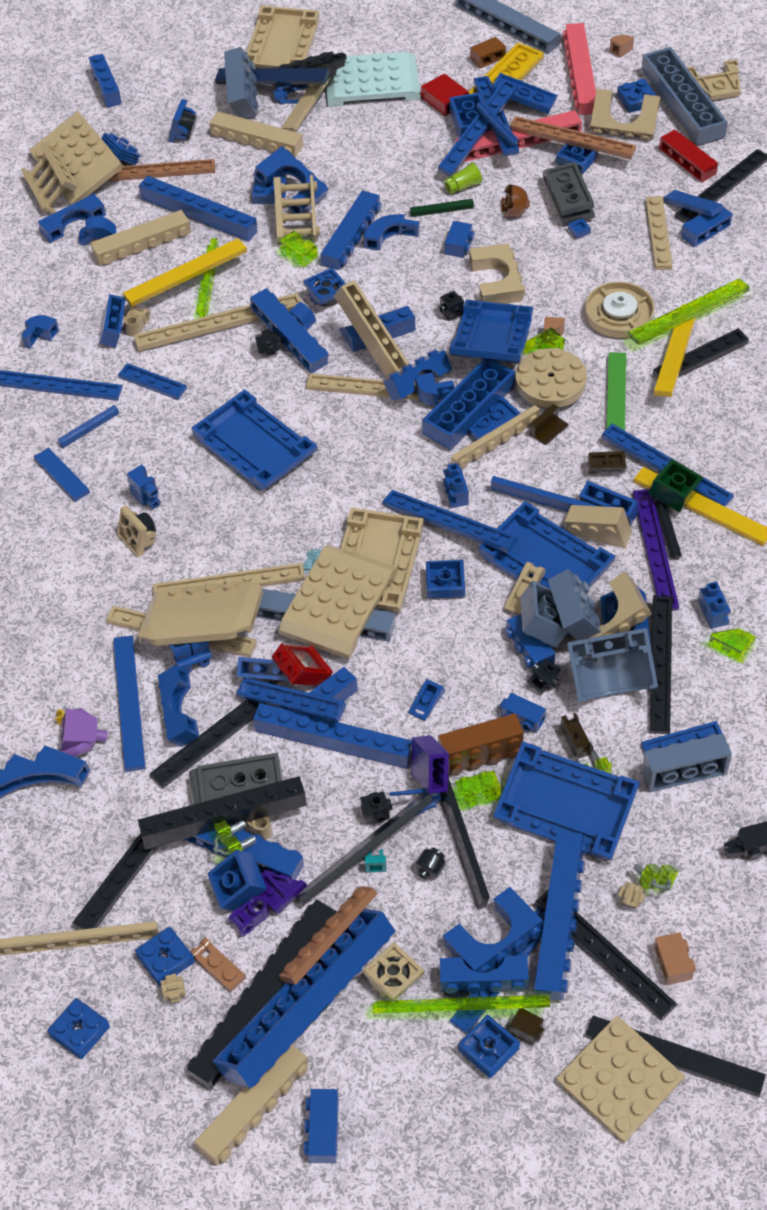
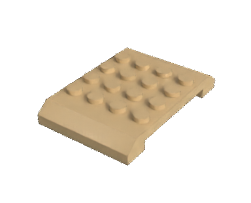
M261 5L258 12V21L247 49L251 61H254L255 67L278 68L282 64H289L296 60L308 58L319 24V11Z
M78 110L29 149L38 162L44 156V152L40 147L43 142L57 149L78 186L75 191L65 189L62 192L71 204L89 196L124 168ZM49 161L42 167L44 170L49 166ZM54 170L49 175L50 178L54 176ZM58 180V182L56 183V186H57V187L60 185V181H59V180Z
M351 507L341 549L397 568L398 573L391 585L386 587L375 608L400 612L403 608L422 537L424 519Z
M330 544L324 546L284 614L279 627V634L350 659L358 645L357 640L386 587L391 585L398 573L397 568Z

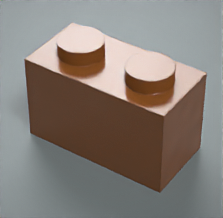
M497 37L470 47V59L480 69L501 60L506 55V46Z

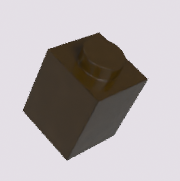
M520 1007L510 1024L509 1033L533 1046L535 1041H540L545 1033V1028H543L544 1019Z

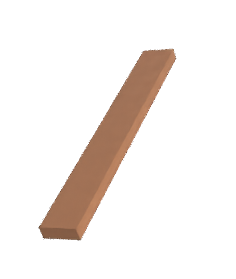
M515 116L510 124L511 131L630 160L637 147L634 144Z
M215 159L124 166L106 182L145 179L147 176L160 178L215 173Z

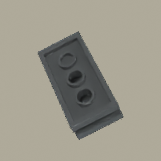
M576 162L543 171L544 182L563 226L582 218L584 220L595 218L593 210L594 201Z
M278 753L201 765L189 772L192 805L283 781Z

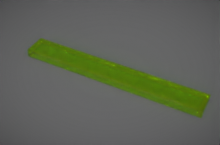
M738 278L629 331L628 337L640 345L748 292L750 286Z
M550 995L395 1000L394 1002L382 1000L373 1003L372 1014L545 1008L551 1006Z

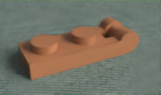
M206 937L200 941V945L197 948L193 947L190 950L194 959L230 993L246 979V975L213 946ZM207 950L210 954L204 958L202 954Z

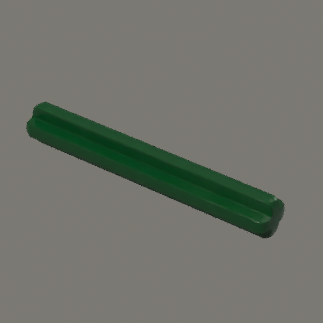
M464 199L415 206L410 208V215L415 217L474 208L473 199Z

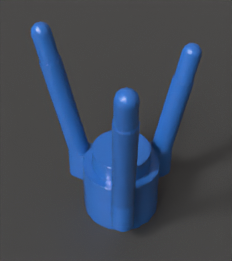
M294 84L277 87L276 90H273L276 102H280V104H297L299 100H285L288 98L287 93L306 88L307 85L288 90L286 88Z
M424 789L389 793L390 796L428 794ZM440 793L429 794L433 802L417 815L430 808L437 807L436 802L441 801Z

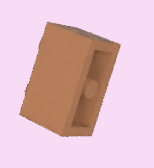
M681 932L656 937L654 949L666 984L671 985L692 980L696 966L694 960L689 958L688 942L682 938Z

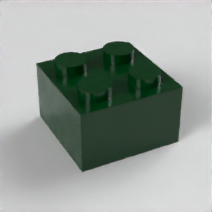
M671 459L653 480L649 495L680 513L698 492L703 476Z

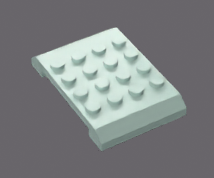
M409 52L347 56L345 66L337 69L336 75L326 85L328 107L344 106L343 102L397 97H405V101L421 100L416 57Z

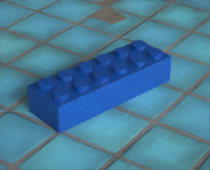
M482 360L422 419V434L452 450L469 433V428L481 416H485L489 412V408L492 405L495 406L498 403V399L502 396L504 397L515 386V371L497 361Z

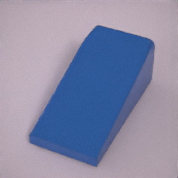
M426 679L408 713L426 721L444 694V687ZM416 709L424 712V714L417 713Z

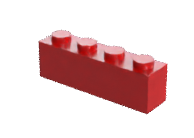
M675 129L660 137L659 149L699 181L704 182L717 174L718 162Z

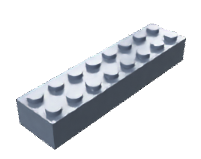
M668 47L643 54L641 70L696 145L726 137L728 121L674 50Z

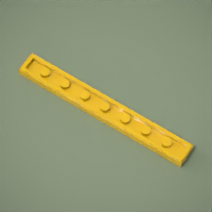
M237 238L123 292V297L133 307L246 253L247 247Z
M681 305L654 389L655 396L672 397L697 318L699 305Z
M643 467L634 478V483L650 489L653 480L658 474ZM698 493L685 506V508L762 546L767 543L766 526Z

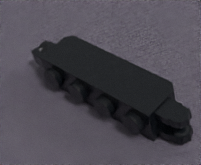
M333 51L323 52L317 56H309L303 60L282 64L278 68H328L330 71L328 78L336 75L337 69L345 66L347 55L343 52L336 54ZM271 84V85H281V86H284V85H286V84ZM294 84L286 89L302 86L304 84Z
M767 821L740 828L737 838L723 845L727 858L742 856L743 860L749 858L750 860H756L762 855L767 854Z

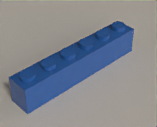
M363 190L360 192L320 254L322 266L340 270L343 265H346L348 256L353 254L355 245L360 243L362 234L366 232L369 223L374 221L375 214L381 210L380 195Z
M265 288L250 297L251 310L271 331H275L276 335H280L281 342L311 374L328 364V351L318 344L317 339L308 333L306 327L298 322L295 315H291L286 306L278 301L274 293Z
M226 828L183 840L216 853L213 849L215 847L214 840L218 837L217 833ZM244 829L229 836L227 841H221L220 839L217 841L219 844L217 849L228 852L230 847L254 836L256 842L242 851L253 854L257 866L262 873L267 870L274 872L276 875L282 874L296 880L304 866L303 855L298 851L283 848L277 842L271 843L264 840L260 835L247 833Z

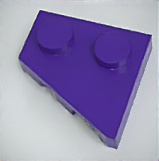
M265 870L261 875L267 889L260 896L265 898L266 902L279 914L308 885L303 880L290 879L289 876L276 875L274 872Z

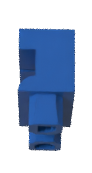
M458 463L447 465V469H443L445 476L443 478V485L450 508L469 505V491L461 466Z
M142 464L127 473L130 493L143 507L148 505L151 509H154L161 504L158 498L159 491L156 487L155 478L147 477L146 468Z
M718 582L708 583L706 587L700 588L698 603L703 614H705L704 616L710 629L729 625L730 620L727 615L730 614L731 610Z
M209 641L169 645L177 666L188 671V673L192 672L193 664L198 663L200 667L210 665L212 654L209 649Z

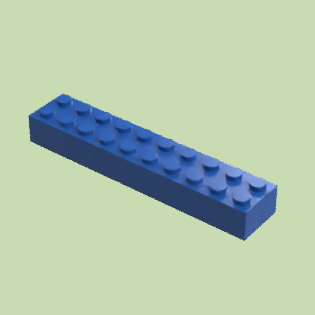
M365 908L296 985L285 983L212 1062L226 1081L249 1089L255 1086L265 1072L275 1065L276 1060L289 1050L290 1045L303 1035L311 1022L319 1017L323 1009L333 1002L335 996L347 987L348 982L361 972L362 967L376 955V952L383 944L390 940V937L396 931L382 911Z

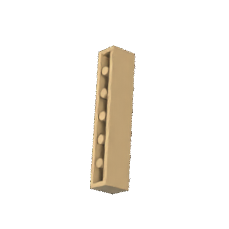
M219 111L209 122L211 135L263 148L271 152H275L283 146L296 157L304 146L303 134Z
M179 210L90 242L92 253L100 266L109 264L134 253H139L145 249L156 247L159 244L170 242L178 237L186 236L191 233L190 223L183 211Z
M353 280L342 285L334 297L388 379L389 374L395 371L400 372L402 370L401 367L409 363L356 281Z
M291 1044L289 1050L276 1060L275 1065L265 1072L260 1081L251 1089L244 1087L195 1140L197 1150L216 1166L220 1162H226L232 1154L231 1150L236 1145H241L245 1141L247 1132L252 1127H258L263 1120L262 1116L267 1110L272 1111L278 1104L277 1099L282 1094L286 1095L292 1089L293 1082L298 1077L302 1078L306 1074L309 1065L307 1056Z

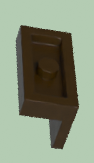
M554 404L551 405L531 422L529 435L542 444L547 445L568 427V423L558 417L559 407Z

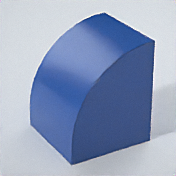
M299 302L289 311L291 315H295L298 322L305 326L307 330L316 322L313 312L302 302Z

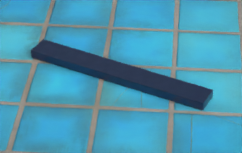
M225 68L218 69L214 80L216 84H226ZM256 68L254 70L257 79L255 84L326 85L330 73L328 68Z

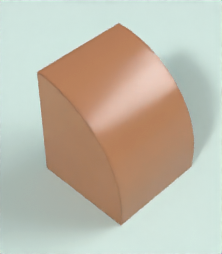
M618 35L611 38L609 51L621 58L633 50L634 37Z
M545 317L543 341H552L561 337L565 331V318Z

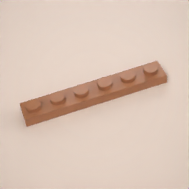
M364 886L356 888L353 891V895L341 904L335 915L330 917L326 921L325 926L313 935L312 940L298 952L295 959L285 966L284 971L279 975L284 983L296 985L377 895L375 889Z

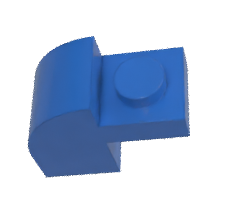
M89 217L86 219L85 227L79 231V243L85 246L94 238L99 240L115 234L116 225L105 217Z
M37 315L27 319L24 322L26 330L21 335L23 345L30 349L38 338L51 342L59 331L57 319L46 315Z
M433 373L417 375L415 378L417 395L427 405L436 406L438 400L444 399L454 389L453 380L435 383Z

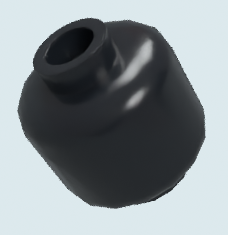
M434 847L424 849L415 861V867L418 870L417 874L425 880L428 878L436 879L446 866L445 855Z

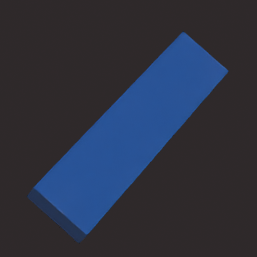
M673 190L663 197L665 203L710 217L723 210V204L677 190Z
M129 363L118 374L120 379L179 400L187 389L185 384Z
M49 447L34 456L35 461L74 502L90 493L89 488Z
M717 721L642 741L641 746L645 753V751L651 748L667 747L672 743H684L690 739H701L711 734L718 735L722 734V731Z

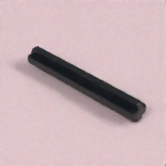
M656 500L654 502L671 559L679 560L682 557V553L667 505Z

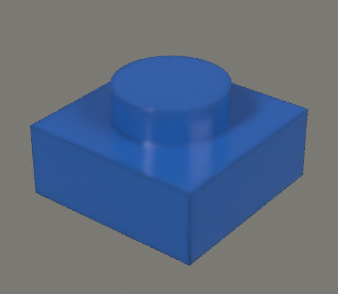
M583 218L568 223V229L575 238L591 233V228Z

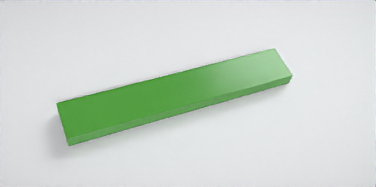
M609 352L607 428L614 424L625 431L626 353Z

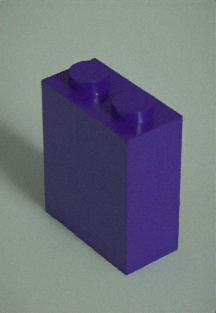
M431 735L412 737L411 776L428 794L447 792L449 753Z

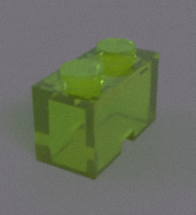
M292 231L280 240L282 255L288 256L297 265L305 267L318 258L317 245L309 240L304 241L303 236L296 231Z

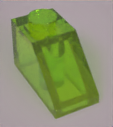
M551 327L527 340L524 354L528 355L538 349L559 348L564 350L566 339Z
M740 628L713 632L710 635L708 646L744 663L754 648L756 637Z

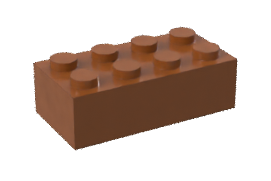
M516 713L438 735V743L449 753L448 775H458L467 769L475 770L488 763L496 764L505 758H516L524 738V732Z

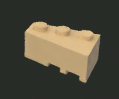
M571 505L564 521L568 532L625 549L632 533L624 508Z

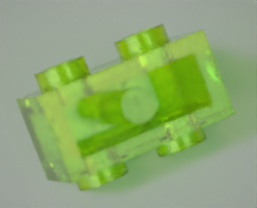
M494 770L484 771L478 775L462 777L455 781V794L462 810L500 799L501 786Z

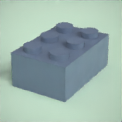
M568 569L548 579L563 628L577 640L587 639L600 633L599 624L601 622L598 615L594 612L595 604L592 598L589 597L588 592L590 589L585 581L582 582L577 574H573Z
M532 581L520 596L522 631L526 635L533 636L547 645L550 644L557 647L568 632L563 628L551 589Z

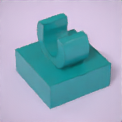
M379 849V855L372 856L371 851L365 856L366 873L387 872L386 855L383 854L382 849Z

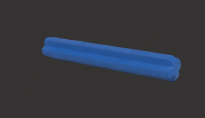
M483 101L476 104L477 110L511 146L518 144V138Z
M112 405L58 438L59 445L62 448L66 447L118 415L119 409Z

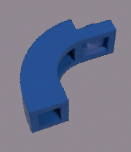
M392 214L381 217L367 228L364 235V248L380 251L385 239L393 235L419 237L420 221L405 219V214Z

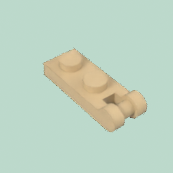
M527 562L504 608L517 615L521 614L520 596L532 581L540 582L545 575L546 569L540 566L537 568L533 563ZM529 574H534L533 578L528 577Z

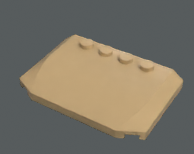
M252 581L159 590L152 597L138 633L139 642L143 643L144 640L150 641L151 645L162 646L233 639L237 637V633L244 630L250 633L253 630L264 593L262 586Z

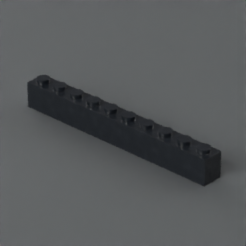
M317 899L312 905H308L302 919L295 922L289 936L284 937L276 953L269 956L264 969L256 973L251 986L243 990L238 1003L230 1007L225 1020L217 1024L212 1037L206 1039L201 1046L199 1054L191 1058L187 1065L189 1078L209 1091L213 1089L222 1077V1074L212 1061L284 986L285 983L279 975L284 971L285 966L295 959L298 952L312 940L313 935L325 926L326 921L330 917L335 915L336 910Z

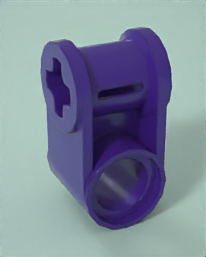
M254 896L229 915L228 922L237 927L242 937L250 933L269 916V909L265 898ZM257 907H263L260 911H254Z

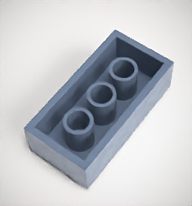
M242 47L225 51L228 105L238 117L247 119L257 116L259 105L256 100L258 92L255 87L257 82L254 70H256L255 63L250 60L248 53Z
M723 733L718 735L711 734L701 739H690L679 744L672 743L667 747L651 748L645 751L642 774L649 793L727 775L732 753Z

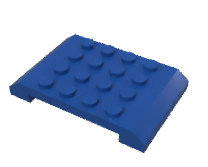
M466 299L455 339L452 340L450 346V355L521 364L532 323L534 307Z
M245 389L191 427L192 433L202 445L258 490L267 489L318 450L317 445L306 436L300 437L257 403L256 397Z
M526 501L497 528L517 536L518 541L508 553L484 544L479 546V552L487 562L518 580L527 562L533 563L537 568L539 566L545 568V575L539 584L549 589L548 579L567 569L573 574H577L582 582L585 581L590 588L612 565L616 557L601 547L595 549L540 515L538 508ZM531 573L528 577L533 578L534 574Z
M522 741L493 817L503 824L556 842L557 832L582 833L584 842H587L588 845L587 854L612 861L640 786V781L598 770L542 750L541 747Z

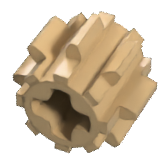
M625 882V885L621 886L618 896H621L619 902L638 908L639 903H643L646 893H643L644 887Z
M176 974L165 976L166 980L161 981L165 1001L170 1000L171 1003L181 1001V997L186 996L182 976L176 977Z

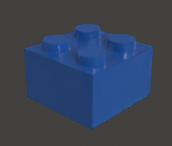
M235 850L207 873L220 908L224 910L234 911L252 897L259 896L267 889L252 853Z

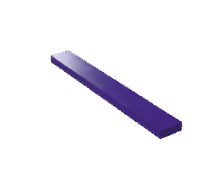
M650 489L633 490V498L638 501L640 509L637 515L656 596L672 597V611L679 610V603L654 499L649 495Z

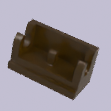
M625 451L588 453V474H592L593 470L621 469V473L625 472L627 468Z
M574 713L571 720H568L566 715L561 716L560 728L574 757L580 759L590 755L591 751L594 752L593 745L589 742L579 722L578 715Z

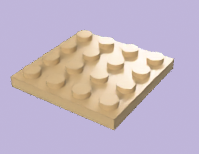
M616 1015L556 1078V1081L616 1137L625 1143L685 1079V1075Z

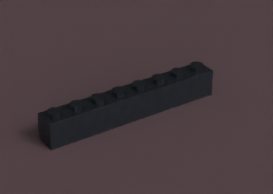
M298 776L141 818L137 821L144 848L149 849L227 828L242 820L249 822L307 806L306 795L301 778Z

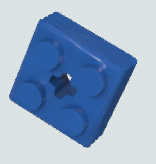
M638 79L635 82L617 86V96L628 113L642 110L644 94L657 96L645 79Z
M113 132L110 134L103 133L104 135H102L101 139L118 160L131 165L138 163L137 160H139L141 155L137 152L138 149L135 146L129 145L130 141L125 137L119 138Z
M565 144L556 154V163L565 165L576 162L580 173L583 174L596 160L599 153Z
M286 175L278 176L281 179V183L287 185ZM254 177L252 189L253 204H275L274 180L264 186ZM286 191L282 193V198H285Z
M462 559L426 561L427 598L465 597L464 561Z
M170 926L135 949L137 958L159 986H161L162 980H166L165 976L171 974L178 975L195 962L192 953ZM165 953L168 954V957L165 958L161 955Z
M75 998L47 1031L52 1039L79 1059H83L110 1028V1025L106 1018L78 998ZM81 1025H82V1029H81V1030L78 1029V1028L75 1030V1027H76V1026H81Z
M486 1015L458 1043V1051L489 1078H492L520 1049V1042L489 1015ZM485 1044H486L487 1046H490V1045L492 1044V1045H493V1048H492V1049H490V1048L487 1049V1048H485Z

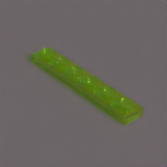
M211 238L210 245H207V252L219 247L218 238ZM216 267L203 273L204 280H201L202 292H199L198 295L200 303L196 306V313L199 314L200 318L208 316Z

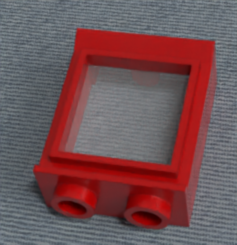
M281 643L271 656L292 684L319 686L333 673L332 669L312 645L305 647Z

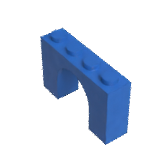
M283 146L258 164L253 174L264 186L274 180V177L280 175L293 176L301 184L310 183V175H313V180L317 181V191H314L315 205L326 197L329 190L324 182H321L313 172L309 171L301 161L297 160ZM301 190L291 199L311 198V190ZM312 205L289 206L288 208L294 214L307 213L312 209Z
M508 887L493 898L495 910L511 927L509 934L503 940L494 944L480 943L460 923L442 935L444 945L455 958L462 957L466 966L473 971L481 973L491 972L495 967L502 964L505 956H512L514 953L522 951L526 944L538 939L542 935L543 920L511 887Z

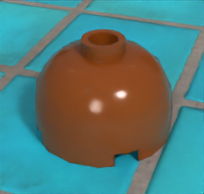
M513 184L507 185L504 190L506 196L505 198L502 197L501 212L505 211L503 217H520L530 206L528 195L522 187Z

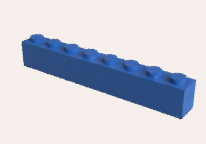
M147 176L139 184L142 200L172 212L182 210L185 216L248 242L258 232L255 217L150 176Z
M259 703L253 718L255 732L408 769L411 761L412 740L262 703Z
M557 832L534 987L538 999L563 1001L564 993H568L569 980H566L567 972H571L572 966L569 955L570 952L574 951L572 933L577 930V919L574 918L575 912H579L580 901L577 899L578 893L582 892L580 875L581 873L584 874L585 861L582 860L583 854H587L588 847L587 842H584L582 833Z

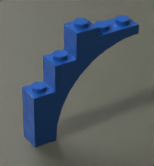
M46 745L37 753L35 761L13 754L11 759L7 761L4 770L0 769V798L19 788L37 783L56 782L81 787L91 770L86 761Z

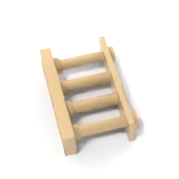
M43 142L40 147L44 152V156L31 172L24 168L21 171L25 176L24 179L28 182L36 196L40 208L45 213L53 214L56 211L52 204L65 189L75 191L78 186L57 149ZM49 161V166L45 169L41 176L37 178L36 175L38 174V172L42 169L46 162ZM54 170V176L43 188L41 185ZM59 180L60 185L48 198L47 194Z
M310 175V183L287 185L281 183L280 177H274L278 244H284V238H287V236L313 235L314 242H317V236H320V226H316L314 191H317V181L313 180V175ZM311 190V198H282V193H285V191ZM312 205V213L286 214L283 213V208H286V206ZM312 220L313 228L287 229L283 227V223H286V221Z

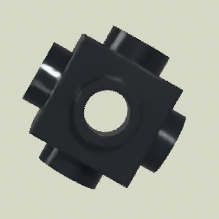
M455 291L449 292L440 297L439 310L450 321L463 315L464 300Z
M266 329L262 330L261 334L255 335L259 354L266 353V355H272L279 350L278 345H281L280 335H276L275 331Z
M547 659L541 664L537 662L530 671L533 674L527 683L543 694L548 687L553 688L559 681L557 676L561 670Z
M384 791L379 793L373 792L367 796L360 797L361 810L366 825L382 823L390 819L389 811L393 810L390 798L386 799Z

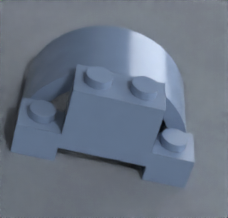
M647 628L567 642L579 702L612 694L658 687ZM630 647H637L638 650L630 651ZM590 654L591 658L583 659L586 655Z

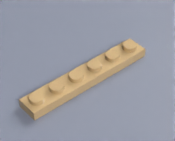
M663 196L646 197L655 270H672L673 265Z
M536 405L532 406L451 456V464L458 463L461 468H465L468 463L480 459L488 451H493L502 442L505 443L512 436L521 434L525 428L530 426L531 422L540 416V409Z

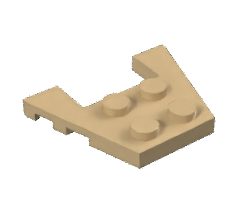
M737 59L724 61L723 67L726 72L699 76L694 66L687 67L712 101L740 95Z

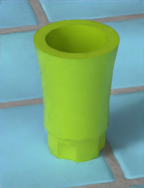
M472 162L464 169L444 180L446 190L453 194L482 183V175L476 164Z

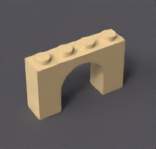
M597 88L590 125L594 133L602 134L604 131L614 136L625 134L626 137L634 138V136H641L640 138L645 140L654 138L660 96L644 94L639 117L631 123L622 124L615 121L610 114L613 90Z
M509 243L469 249V261L472 272L497 269L507 275V277L500 281L479 284L481 301L504 304L523 301L525 286L524 284L521 285V273L517 272L518 264L517 261H514V250L510 249Z
M623 572L609 582L618 600V610L614 618L608 623L599 626L601 632L592 637L629 631L631 627L645 621L652 614L633 578L626 572Z

